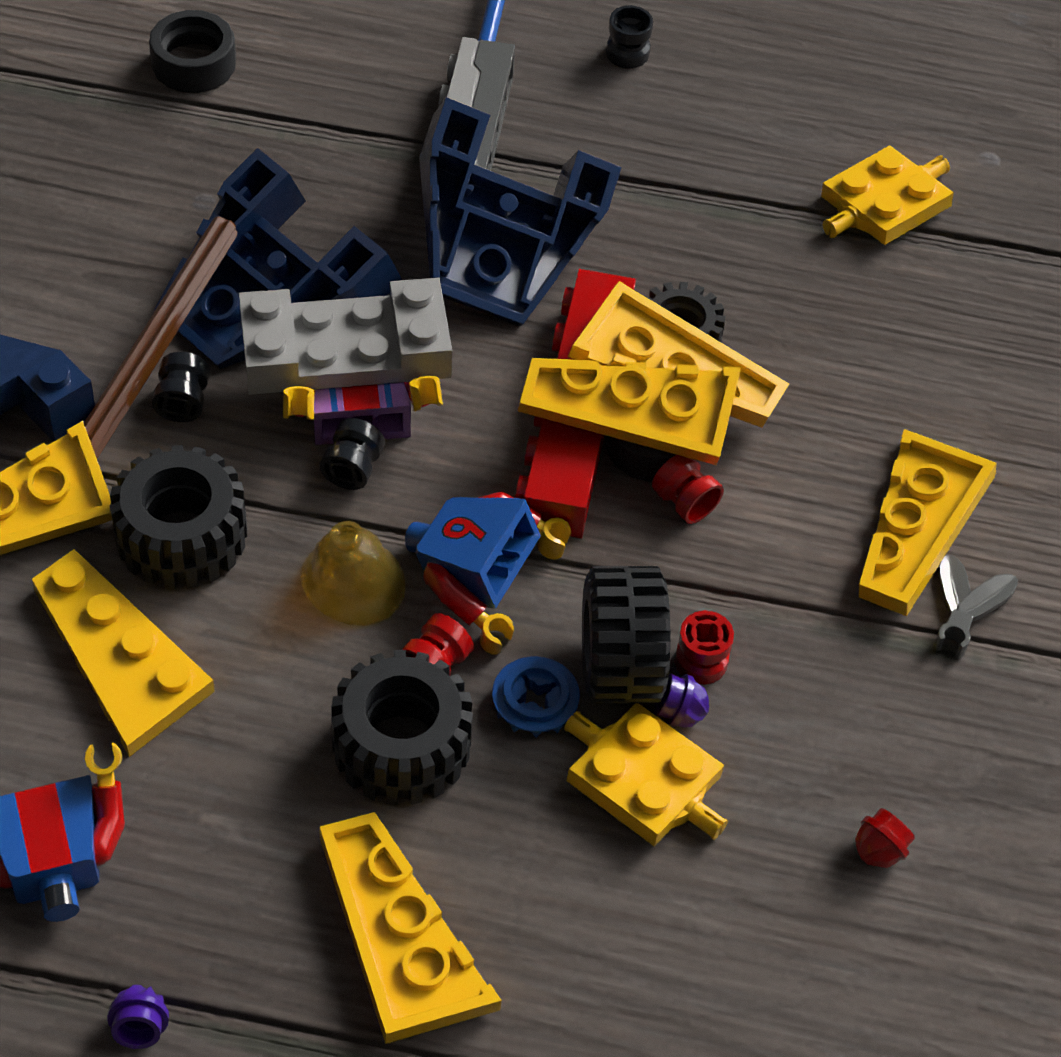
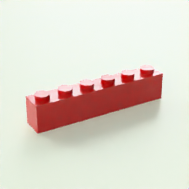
M584 269L578 270L575 287H566L564 291L561 315L567 316L566 324L557 322L552 351L559 352L557 359L575 360L568 357L573 344L616 284L620 281L635 290V278ZM535 416L534 426L541 427L539 437L529 436L524 465L531 466L529 476L520 475L515 498L526 499L529 507L541 513L540 519L544 522L551 518L564 519L570 526V536L583 538L605 435Z

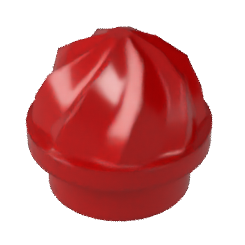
M880 808L873 817L865 816L862 819L855 842L857 851L866 864L888 868L900 860H905L909 855L907 847L913 842L915 836L900 819L886 809Z

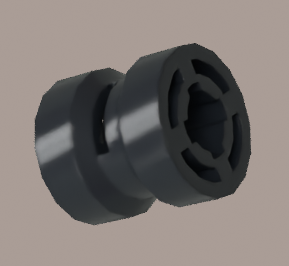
M629 5L616 8L611 13L608 28L610 36L606 47L607 58L611 63L628 69L640 67L648 61L651 47L649 38L653 31L654 22L652 15L647 10Z
M173 352L163 357L158 372L160 383L154 389L152 406L157 414L174 422H189L199 418L204 405V394L202 391L206 389L210 376V367L206 361L189 352Z
M347 418L339 423L333 435L334 445L327 448L319 465L323 476L331 483L347 490H358L364 488L372 474L371 463L377 461L385 446V438L382 432L369 422L357 418Z

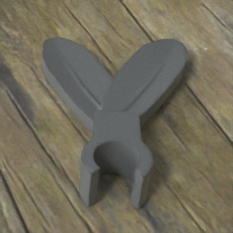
M945 555L938 570V580L950 618L947 623L940 627L934 647L936 651H940L945 639L955 640L959 644L955 655L958 660L965 655L969 645L971 623L1005 604L1013 596L1018 585V579L1012 574L995 575L971 591L964 565L955 556Z

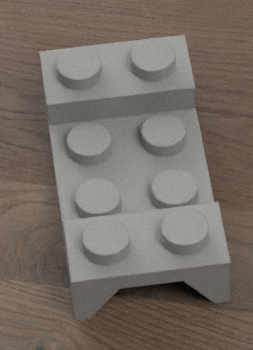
M440 277L390 281V295L291 303L290 289L239 293L248 395L283 392L284 389L293 386L325 389L410 382L421 376H436L439 379L452 378L453 350Z

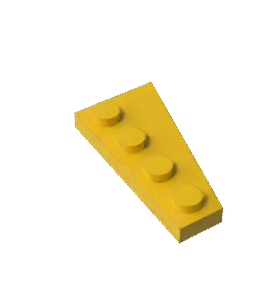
M620 281L573 344L568 357L575 360L598 361L603 366H625L626 362L647 363L648 368L675 369L677 364L698 365V370L722 371L723 366L741 367L730 416L763 428L789 386V383Z
M532 358L518 412L717 465L724 443L741 367L723 366L722 371L698 370V365L677 364L675 369L648 368L647 363L626 362L625 366H603L598 361Z
M83 421L67 429L65 436L46 446L45 443H42L26 452V458L0 472V555L112 521L109 506L111 505L110 494Z
M904 429L900 441L899 454L891 472L886 498L884 497L880 510L877 530L873 534L860 579L859 598L907 616L995 478L997 463Z
M75 549L32 578L36 595L60 637L68 645L75 658L76 665L84 679L88 680L98 698L100 707L108 721L112 722L120 736L121 744L129 757L215 692L213 679Z
M372 812L320 826V841L385 1043H391L500 1011L502 1000L492 985L486 984L474 966V959L461 940L457 941L443 920L442 911L430 894L426 895L413 875L412 866L377 814Z

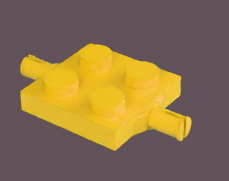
M889 145L823 182L821 197L836 207L839 213L823 221L824 232L826 235L830 234V238H835L845 230L856 227L871 234L882 244H888L952 206L954 192L936 180V178L949 172L950 165L946 158L943 159V156L939 155L923 166L916 165Z
M639 703L634 704L616 723L604 729L599 728L579 711H576L574 716L572 715L568 719L564 730L586 744L588 750L569 768L566 781L655 847L671 829L687 821L692 822L711 836L713 840L717 839L718 835H721L728 820L722 818L702 803L704 794L721 778L724 764Z

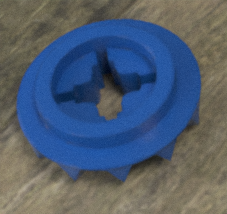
M538 656L520 658L506 665L495 678L492 689V700L496 708L497 718H503L507 721L513 732L519 729L530 731L535 738L544 731L553 730L558 733L563 724L572 715L574 716L580 699L579 686L573 674L559 662ZM525 685L536 695L547 694L545 696V709L539 707L534 701L524 703L527 693Z

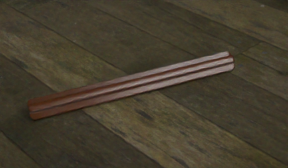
M217 216L211 221L85 420L84 426L96 458L104 450L237 237L236 225L231 220Z

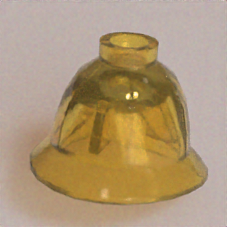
M343 521L336 524L331 531L319 540L315 549L303 563L301 579L307 598L324 615L336 621L362 626L378 623L389 618L399 608L404 598L405 579L399 562L390 551L383 547L375 534L360 527L355 522Z

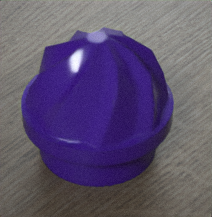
M669 674L667 688L661 702L654 704V714L665 718V723L673 728L677 726L693 727L696 723L703 720L709 712V698L706 689L697 683L693 676L688 674L682 675L681 678Z
M132 985L129 989L121 991L111 1003L108 1009L107 1021L111 1027L112 1037L117 1043L131 1049H144L153 1046L159 1041L161 1034L168 1026L169 1011L164 1004L163 996L156 994L151 986L144 988L141 985Z

